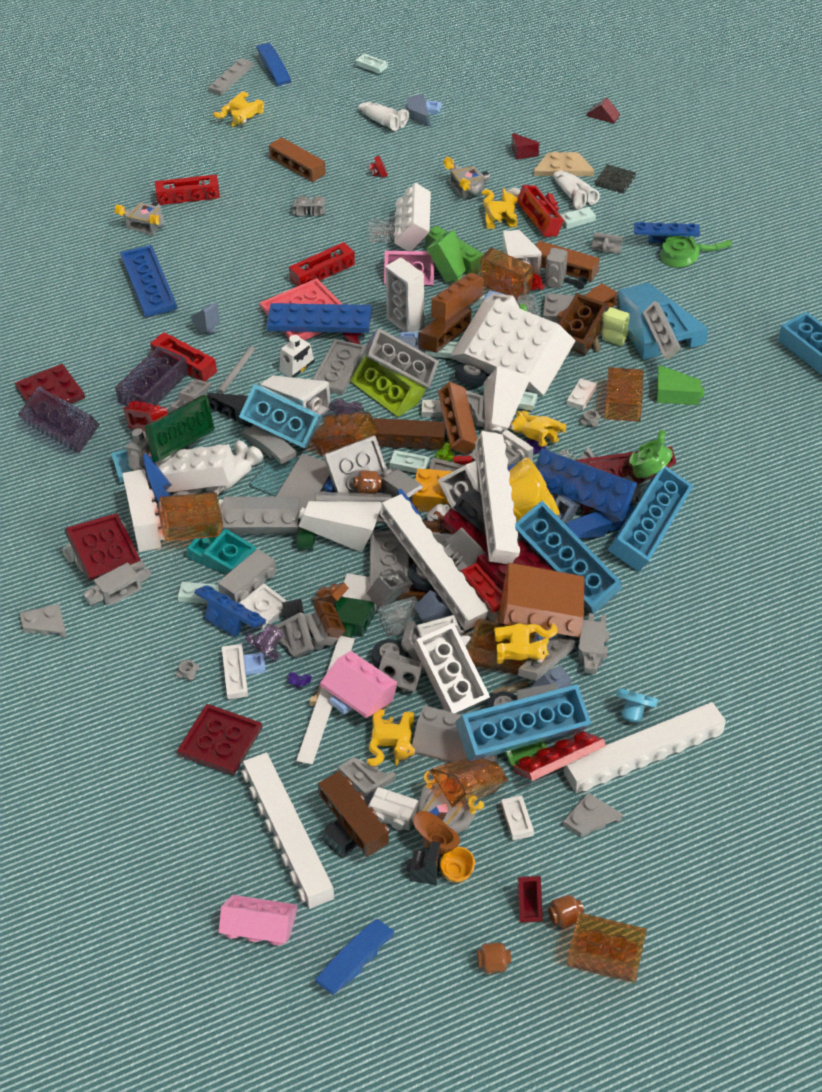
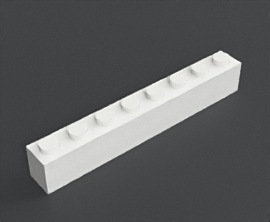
M481 431L475 442L489 561L503 564L513 563L515 558L519 556L520 547L517 544L518 532L515 529L516 517L513 514L514 502L511 499L510 472L507 470L506 443H504L502 434Z
M402 494L382 502L381 517L452 614L455 615L463 629L466 631L484 622L488 613L486 604L478 598L475 589L470 587L463 573L459 572L455 567L453 560L444 552L442 545L435 540L431 530L423 524L420 515L415 513L410 502Z
M713 702L610 743L606 747L565 765L564 776L575 793L588 791L600 783H607L617 776H624L634 769L643 768L649 763L663 760L675 752H682L692 745H699L704 740L720 736L724 731L726 720Z
M266 752L243 761L244 770L241 771L245 783L249 782L251 785L249 787L253 799L257 798L259 802L257 803L261 816L265 815L267 819L265 824L269 833L273 832L275 836L273 841L277 850H282V861L285 867L289 866L291 869L289 874L293 884H298L300 888L298 889V894L301 901H306L309 909L333 900V886L268 753Z

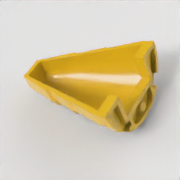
M528 457L522 459L509 470V484L512 487L511 499L514 502L513 514L516 517V522L541 501L556 515L560 514L552 494L549 493L546 487V482Z

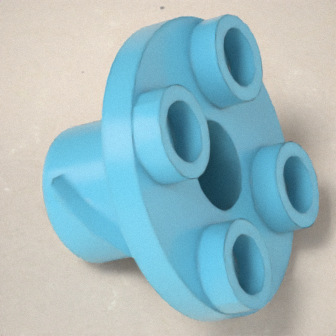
M618 688L616 696L626 699L624 710L621 711L622 717L626 721L639 723L644 719L645 705L657 707L658 699L646 696V700H644L645 695L631 692V695H629L630 691Z

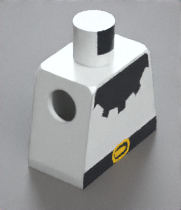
M298 335L290 336V342L280 350L279 371L287 377L295 378L315 362L311 345Z

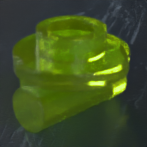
M445 443L443 448L436 452V458L449 462L453 460L454 453L450 450V444Z

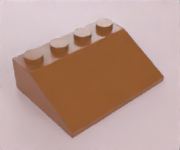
M508 563L497 622L505 625H515L518 623L526 625L536 624L547 631L550 630L551 624H555L558 629L557 634L580 637L584 618V576Z

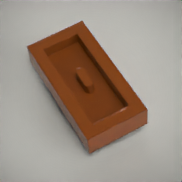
M334 583L329 587L323 586L316 591L317 595L312 599V602L315 604L317 600L329 603L338 601L349 588L345 583L337 585Z

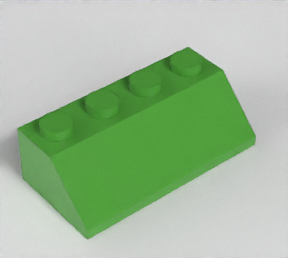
M437 225L431 228L425 236V248L427 249L439 236L448 231ZM457 237L466 269L465 274H477L494 263V259Z

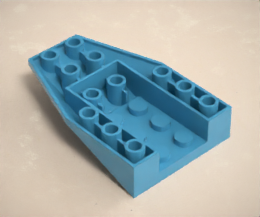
M649 282L618 290L620 311L630 314L628 337L643 360L659 356L660 351L658 343L643 314V311L654 301L660 304L677 341L685 339L690 348L707 343L709 328Z

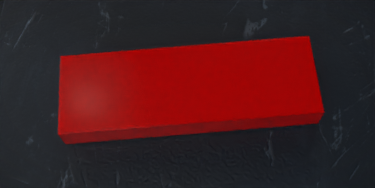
M474 563L460 570L465 576L467 583L475 589L478 597L492 613L499 611L502 591L477 563Z

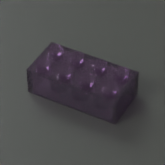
M157 346L115 387L118 403L128 406L129 402L138 401L157 405L188 374L186 358Z
M39 386L18 413V416L27 425L77 453L81 452L100 425L92 415Z

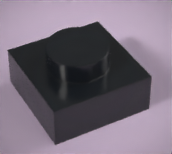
M301 598L281 602L285 620L298 613L304 614Z

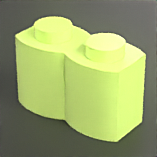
M611 307L607 312L603 313L602 321L604 323L601 329L603 341L622 347L628 336L629 313Z

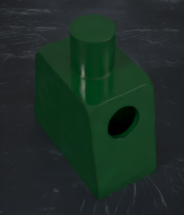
M342 596L336 602V611L346 630L341 636L352 638V636L363 637L375 616L374 603L372 601Z

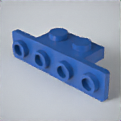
M634 222V234L649 235V243H665L666 239L670 236L699 237L700 227L699 224Z
M205 585L195 589L194 594L208 601L204 619L234 637L240 634L243 622L253 628L266 624V619L261 617L259 613L253 612L243 604L233 601L229 596L219 593L212 586Z

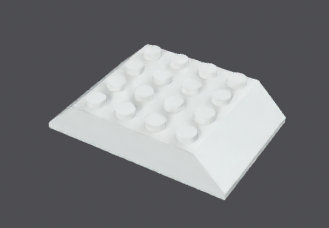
M496 299L482 303L450 358L464 364L476 366L490 375L497 366L530 375L526 390L544 397L574 345L575 340L559 324Z

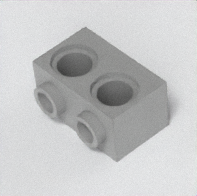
M385 651L379 670L395 680L401 690L415 692L422 674L423 665L419 661ZM385 667H392L395 672L389 673ZM405 673H411L414 679H407Z

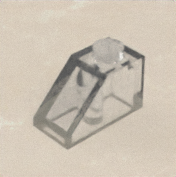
M415 596L378 608L379 622L387 637L404 632L406 623L412 621L417 612L415 608L417 599Z

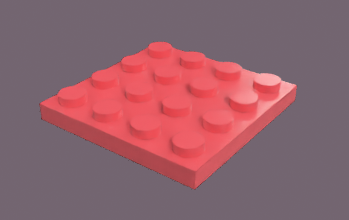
M316 278L260 302V308L268 316L271 303H342ZM282 331L288 339L292 335H298L303 340L323 333Z

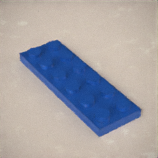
M152 245L120 252L121 259L144 316L148 317L177 310L176 301Z
M271 303L267 320V331L369 333L372 305Z
M541 448L535 466L546 482V487L549 491L620 519H625L637 483Z

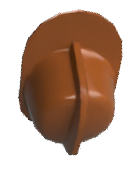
M420 811L413 817L414 827L422 835L425 849L431 845L432 841L440 842L442 857L450 849H454L460 844V837L457 832L447 826L433 813Z

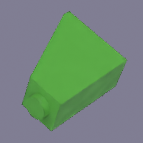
M453 229L439 236L427 248L446 283L458 281L466 271L457 235Z
M658 366L657 403L700 404V398H704V387H701L700 379L664 366Z

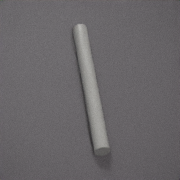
M249 346L217 390L219 394H224L254 353L255 348L253 346Z

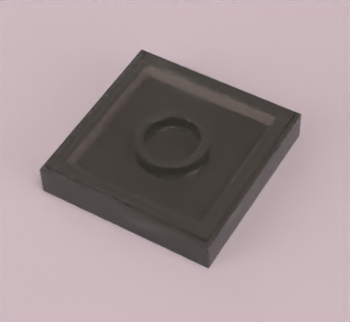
M607 164L596 179L595 186L624 194L636 177V172Z

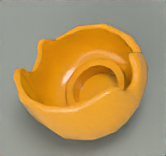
M456 847L450 849L442 856L439 869L442 876L450 882L461 883L472 874L475 859L468 849Z

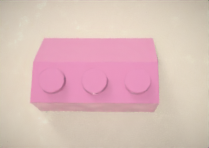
M385 251L384 284H386L385 266L402 258L424 274V285H434L435 263L428 251Z
M350 651L335 661L320 682V686L367 718L393 702L397 682Z
M232 895L221 906L219 933L225 934L228 938H238L241 936L247 937V940L253 942L267 940L270 941V944L282 945L291 936L298 905Z

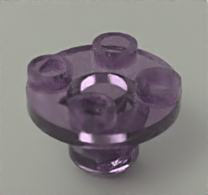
M335 398L334 402L329 403L328 409L336 412L334 422L340 428H351L353 423H355L354 415L364 414L361 402L353 401L352 403H346L343 399Z
M267 624L264 630L256 636L250 632L246 635V641L267 654L274 661L277 662L282 656L276 651L277 643L283 636L282 631L277 626Z

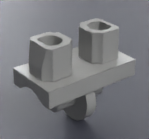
M594 232L591 249L620 254L623 237Z

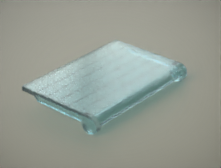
M294 457L283 464H280L275 458H269L249 482V487L276 497L299 457Z

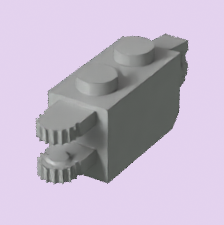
M142 561L132 565L126 563L95 579V586L84 592V597L90 605L100 601H104L106 605H113L142 590L141 582L150 577L151 571L145 568L146 565Z
M589 613L588 620H583L578 661L584 664V673L596 674L598 667L602 666V658H607L608 647H605L604 643H609L610 631H606V615H602L600 622L594 621V614Z

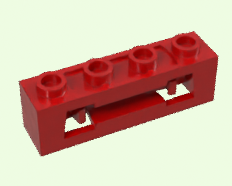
M217 174L155 181L156 197L159 205L220 198ZM209 180V184L205 185L204 181ZM164 185H169V189H165Z
M522 185L517 201L521 209L525 211L543 236L557 237L564 219L537 186Z
M342 242L289 266L290 280L297 287L316 278L321 281L354 266L355 252Z
M163 332L150 343L153 357L194 379L206 382L217 373L216 359L176 339L172 335ZM192 368H194L196 372L199 371V374L193 372Z
M138 401L129 402L128 406L123 408L128 427L134 430L140 428L144 432L145 425L168 413L166 407Z

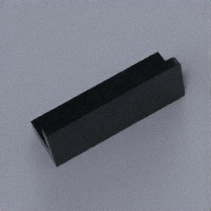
M472 488L461 494L453 508L486 536L482 497L476 489Z

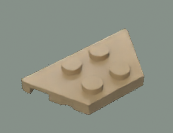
M548 152L534 169V176H553L555 172L561 170L575 176H594V169L579 153Z

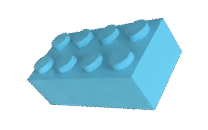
M258 384L253 385L239 415L240 418L302 448H308L323 416Z

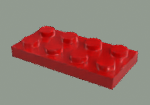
M579 731L573 734L572 738L559 740L555 743V746L542 748L537 751V754L531 757H523L512 766L516 774L533 781L606 747L604 738L585 731Z

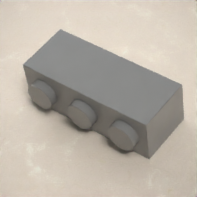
M257 549L218 582L219 593L225 594L233 601L239 603L275 575V559Z

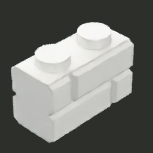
M378 787L369 807L375 810L377 818L381 823L391 824L397 830L405 829L410 831L413 825V817L418 813L419 800Z

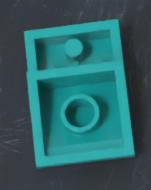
M208 523L187 547L186 557L205 567L228 574L255 552L257 547L226 528L221 531Z

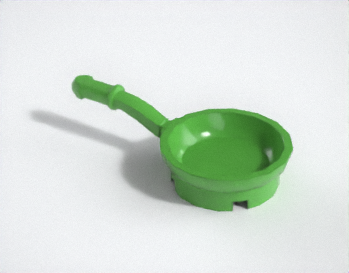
M670 236L663 243L660 258L668 266L686 267L698 259L700 250L718 251L719 249L731 247L732 242L726 240L713 245L696 244L691 236H688V238L684 236Z
M660 430L657 433L658 438L656 440L641 445L638 448L639 452L637 454L635 451L632 453L629 460L635 477L646 478L652 476L670 462L673 454L671 449L664 446L666 436L664 430Z

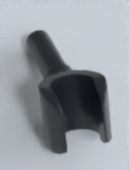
M583 276L579 277L578 280L564 278L565 282L575 284L580 290L587 284V278Z

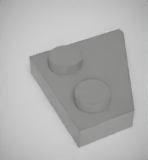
M545 294L543 318L549 321H557V314L569 307L575 295Z
M466 390L474 423L485 428L484 396Z
M59 604L20 613L24 633H40L41 635L57 633L60 634V637H67Z
M298 613L270 628L271 632L281 639L280 642L287 646L288 651L294 657L299 658L314 650L305 614Z
M412 620L406 623L401 645L406 653L408 652L413 660L421 662L413 647L419 635L416 624Z
M354 757L337 768V772L341 771L345 777L348 776L353 783V788L357 792H361L363 796L370 792L374 794L378 787L384 788L396 780L394 772L389 774L378 770V766H369L364 761Z
M588 793L563 821V827L581 838L589 835L592 831L605 828L608 823L613 821L620 822L623 814Z

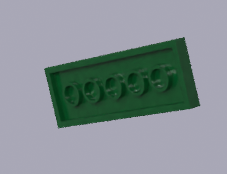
M201 395L145 425V434L148 438L153 462L163 460L215 430L207 395Z

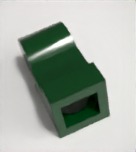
M299 524L297 535L298 550H313L316 533L299 527Z

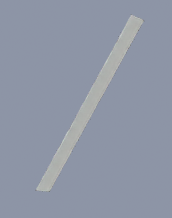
M341 636L338 639L327 673L339 657L351 651L355 638ZM321 688L296 760L298 762L313 764L332 708L330 698L334 696L324 688Z

